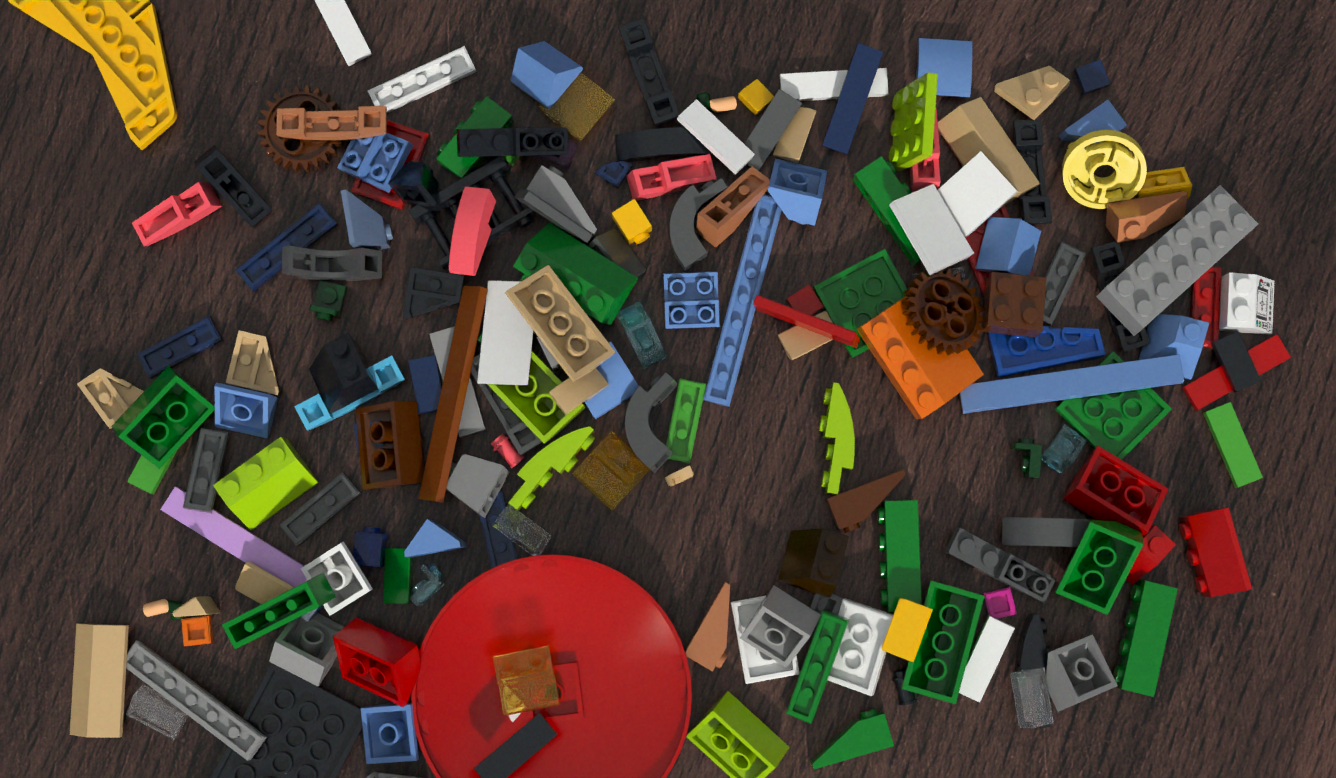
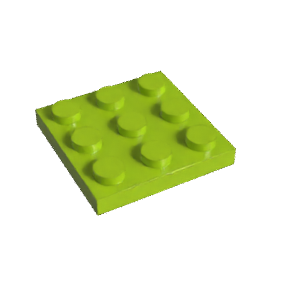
M927 72L894 95L892 107L895 110V118L891 124L893 146L889 151V161L898 172L904 171L931 157L933 154L938 74Z

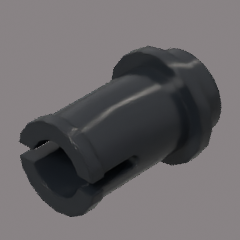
M906 669L893 671L894 677H892V681H895L899 705L917 702L914 692L901 689Z

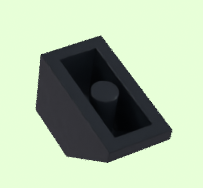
M408 161L388 183L403 203L434 207L437 204L439 182L433 176L431 167L424 162Z

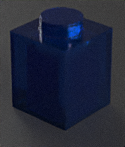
M364 527L363 532L355 531L353 558L358 565L384 567L387 534H380V528Z

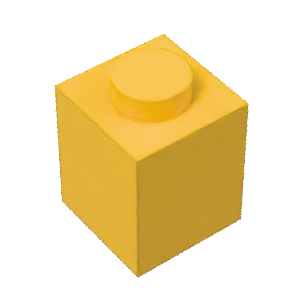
M635 199L612 212L614 222L629 245L633 242L640 244L650 237L649 233L652 231V225Z

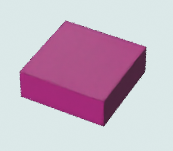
M1010 587L982 593L984 595L987 616L990 615L999 619L1017 614Z

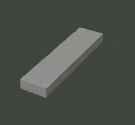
M455 326L429 334L442 380H444ZM471 376L468 382L458 430L460 438L486 430Z

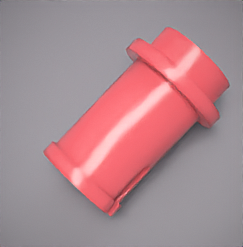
M502 433L491 445L494 448L493 452L497 451L512 469L525 457L519 455L516 448L508 440L509 436L506 437Z

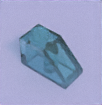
M640 301L618 312L616 316L643 369L667 358L654 326Z

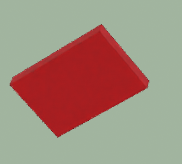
M387 120V133L409 141L413 145L403 167L408 161L420 162L429 139V134ZM357 178L355 179L351 190L353 194L400 210L404 209L405 203L402 202L393 189L388 193Z

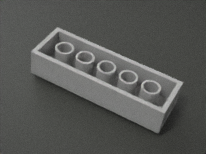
M1219 185L1096 297L1135 336L1252 231L1258 223Z

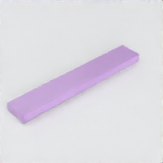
M177 486L174 487L160 509L243 562H251L293 587L307 581L301 570L305 565L213 509L212 514L184 509L183 504L186 491Z

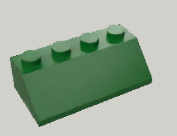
M550 222L526 243L513 265L514 268L528 277L549 265L584 312L605 324H612L638 280L637 276Z
M930 580L923 606L933 610L914 662L908 661L901 689L956 704L984 595Z

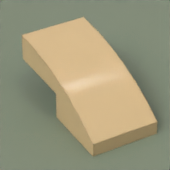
M597 368L574 382L568 378L552 389L549 395L566 416L583 402L590 400L605 389L609 384Z

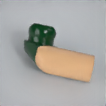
M704 92L696 97L710 112L729 111L737 107L734 96L711 100L710 94Z
M161 599L146 603L143 606V612L147 617L166 612L171 613L173 621L186 617H174L172 614L174 610L183 605L182 602Z

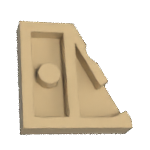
M1046 66L997 83L994 92L1035 120L1069 87L1070 80L1051 66Z
M238 331L226 384L279 395L269 346L265 336Z
M101 368L77 383L110 429L118 418L144 392L131 383L119 379Z

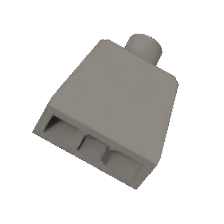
M463 454L457 464L454 462L451 464L446 489L485 518L510 472L501 464Z

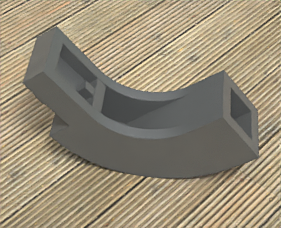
M722 178L716 182L714 179L708 181L700 188L702 190L700 193L694 185L690 186L680 196L674 206L670 218V244L674 256L684 272L707 257L708 252L695 234L694 221L703 208L728 188Z
M290 245L283 246L282 274L298 276L299 279L320 281L382 278V251L367 248L327 251Z
M667 373L662 377H656L650 384L648 392L641 386L635 390L628 403L625 416L626 435L633 452L654 473L673 454L656 437L653 429V418L657 408L678 386L676 381Z
M1003 517L1002 545L1077 547L1090 520Z

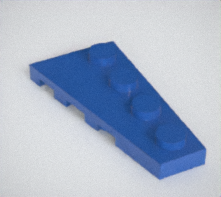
M1043 326V331L1037 337L986 332L997 377L1103 358L1106 355L1099 329L1072 327L1059 329Z

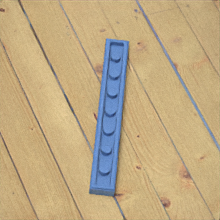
M764 194L755 205L703 399L704 401L727 407L731 403L756 309L753 302L756 295L760 294L782 211L772 196Z
M1172 355L974 383L960 392L962 412L966 414L1181 384L1184 382L1180 355Z

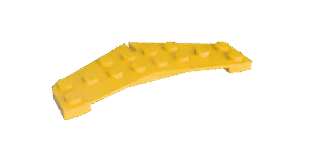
M8 0L16 8L93 55L131 140L141 150H144L174 124L177 119V109L156 9L150 0Z

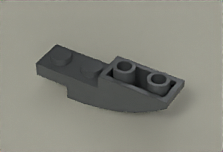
M956 527L944 551L970 567L1042 603H1045L1056 580L1055 577L959 527Z

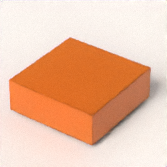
M211 616L181 619L184 646L214 643Z

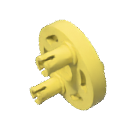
M1098 130L1080 137L1067 146L1068 149H1066L1062 163L1063 181L1070 196L1078 203L1090 208L1107 209V203L1130 200L1142 188L1147 173L1145 156L1140 145L1129 135L1116 130ZM1102 165H1110L1115 169L1114 173L1108 177L1102 178L1094 175L1095 170ZM1078 178L1084 185H1082L1078 180L1074 181V179Z

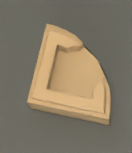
M689 465L666 476L665 480L668 486L672 487L692 478L694 473Z

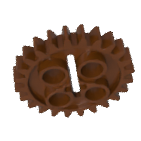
M294 85L293 93H290L285 87V96L281 97L279 94L274 93L276 102L273 103L267 100L266 103L270 107L269 111H260L266 117L265 120H258L257 122L260 126L264 127V129L257 132L260 137L265 138L260 142V145L263 148L269 147L265 153L269 157L275 155L273 161L276 164L283 161L282 166L286 170L291 164L295 172H299L301 166H303L306 172H310L311 164L319 170V161L323 160L329 164L330 161L327 156L331 154L337 157L338 154L334 147H343V144L339 140L314 141L285 137L280 139L276 135L277 109H306L313 106L315 111L341 110H335L338 107V103L335 100L329 102L331 96L328 93L321 96V90L318 87L313 93H311L309 85H305L303 91L297 85ZM300 141V147L297 150L289 151L291 142Z
M949 268L944 272L940 270L932 275L925 271L914 277L915 279L908 284L910 288L904 291L908 298L903 300L902 304L907 306L908 309L902 313L905 316H910V320L906 322V325L914 326L915 329L911 334H919L921 336L919 344L927 341L928 350L936 347L937 354L946 351L947 355H951L954 352L959 354L972 347L973 343L980 339L978 334L984 331V328L979 324L985 321V318L979 315L985 308L977 304L982 298L974 297L973 295L976 288L969 289L967 287L969 280L960 281V273L958 272L952 276L951 269Z

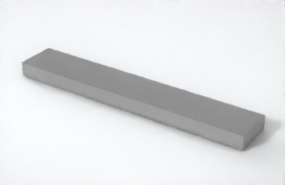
M136 640L127 652L126 668L247 761L253 758L267 738L264 734L141 641Z

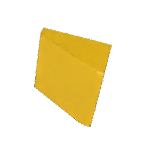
M756 79L738 93V98L757 116L771 103L774 95Z

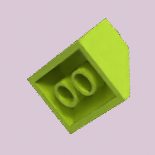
M532 351L528 385L488 384L544 444L569 425L586 408L581 404L565 416L549 395V392L562 382Z
M280 437L215 483L213 487L228 508L253 531L319 482L287 438Z
M729 691L706 712L686 735L693 744L731 778H765L778 766L790 748Z

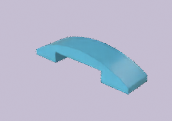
M391 355L368 368L378 387L377 390L332 414H329L320 394L294 406L306 430L309 431L330 422L403 382L405 378L394 357Z

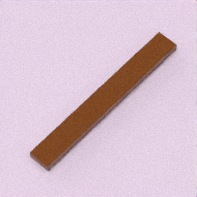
M463 286L418 498L421 500L444 502L488 292L487 288L481 286Z

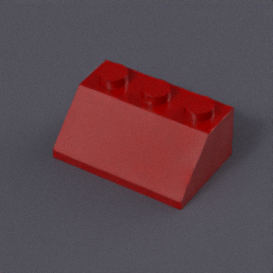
M1096 446L1074 477L1064 500L1096 520L1117 521L1142 532V536L1149 532L1168 492V488L1100 446Z
M1229 507L1209 509L1180 517L1179 530L1183 539L1187 540L1189 547L1187 558L1190 565L1194 566L1197 577L1194 578L1198 592L1202 593L1203 597H1215L1251 590L1252 586Z
M358 618L353 619L333 636L343 679L401 707L408 703L421 669L419 649L416 644Z

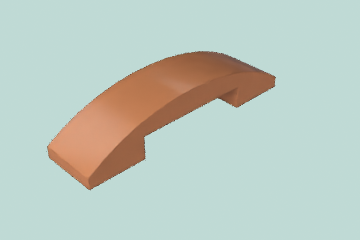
M359 106V110L306 111L305 108L277 109L276 135L278 137L304 140H350L387 134L386 106Z

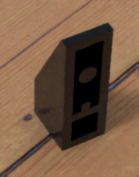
M215 145L194 161L198 170L251 227L272 211Z

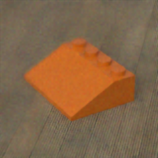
M905 296L856 328V330L917 420L923 419L983 376L984 373L968 349L959 354L954 352L951 355H947L946 351L937 354L936 347L928 350L927 341L919 344L921 336L919 334H911L915 329L914 326L906 325V322L910 320V316H905L902 313L908 309L907 306L902 304V301L908 298Z

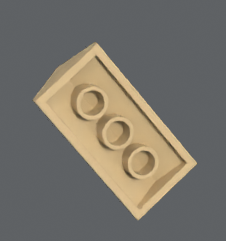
M981 97L958 106L938 122L939 132L962 166H965L981 151L1018 191L1001 207L1040 184Z
M549 265L505 292L573 382L587 375L615 354L614 349Z
M76 623L70 735L96 738L122 737L129 625Z

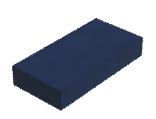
M436 356L408 360L418 413L423 414L437 411L442 384Z

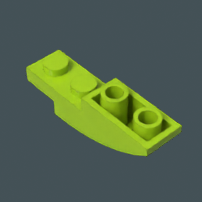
M833 382L830 389H825L823 404L828 406L826 416L821 415L819 431L823 432L822 438L833 440V444L827 445L825 460H830L828 471H823L821 487H826L825 494L837 495L842 469L852 470L854 466L855 437L853 421L846 397L839 383Z
M588 426L568 433L547 445L531 458L517 473L525 482L509 501V504L517 510H520L522 507L527 509L536 497L533 494L539 485L544 487L553 476L550 473L552 468L560 474L564 470L570 472L578 461L575 456L581 448L586 451L595 440L592 436L595 432L594 429Z

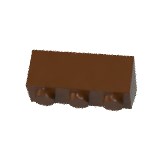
M391 401L355 409L363 490L422 483L424 468L417 401ZM381 420V421H375V422H373V423L371 424V426H370V422H369V421ZM375 443H384V446L375 447Z

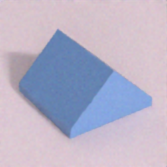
M542 41L518 48L511 83L550 109L581 73L583 68L547 42Z
M989 217L975 269L987 273L999 272L1030 276L1041 230L1022 219Z
M216 383L214 386L215 427L268 439L278 397Z
M427 519L405 549L404 554L405 557H417L466 548L467 546L464 540L437 521Z
M392 702L361 708L366 764L419 760L412 703H407L404 707Z

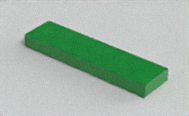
M824 609L822 610L786 714L812 724L850 619Z

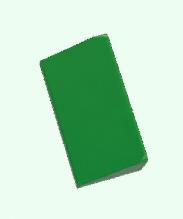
M385 548L383 603L411 604L413 557H405V549Z

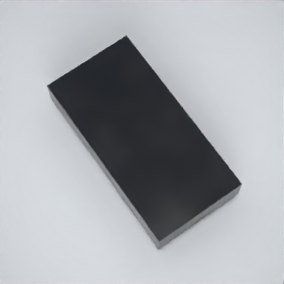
M1239 332L1211 343L1234 393L1262 381Z

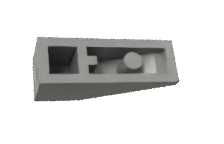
M541 165L526 190H530L591 232V237L596 238L598 235L597 228L566 180L562 177L564 174L555 167L550 166L547 169Z

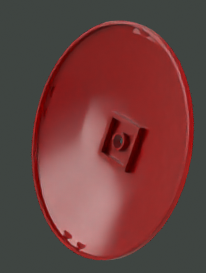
M568 555L530 556L498 565L467 583L447 602L431 624L419 650L421 669L411 693L414 727L421 751L436 778H481L474 767L538 713L544 716L558 735L507 778H666L681 752L688 731L692 702L691 676L682 642L673 623L655 599L635 581L607 565ZM555 685L560 688L561 697L559 700L550 701L546 697V689L549 686ZM505 686L527 705L514 722L511 721L506 711L504 702Z

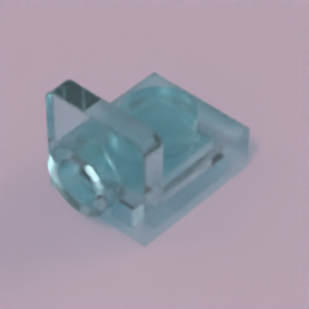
M1064 425L1058 431L1050 446L1042 453L1041 460L1051 469L1063 473L1074 463L1087 440L1067 425Z
M423 563L419 567L430 580L426 582L423 579L412 589L414 594L409 599L416 606H422L445 584L441 580L444 575L434 564L429 566Z

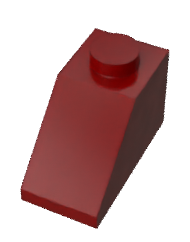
M1151 526L1149 532L1143 536V546L1126 578L1130 585H1133L1156 567L1176 545L1157 526Z

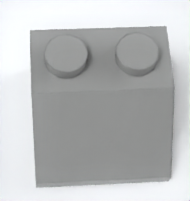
M773 585L740 639L787 668L810 638L821 615Z
M319 613L308 622L300 616L290 621L278 636L269 662L319 686L337 657L333 636L344 626Z
M1093 634L1048 653L1046 688L1058 712L1118 686Z

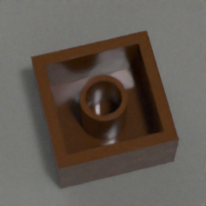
M991 272L985 280L983 305L985 308L983 311L985 321L982 323L984 328L982 332L1037 337L1043 331L1046 277Z

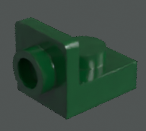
M319 280L314 305L310 304L309 310L316 314L315 318L325 321H332V317L340 319L348 287Z
M1018 438V443L1010 444V450L1026 451V456L1022 455L1020 470L1024 472V478H1040L1042 445L1034 444V439Z

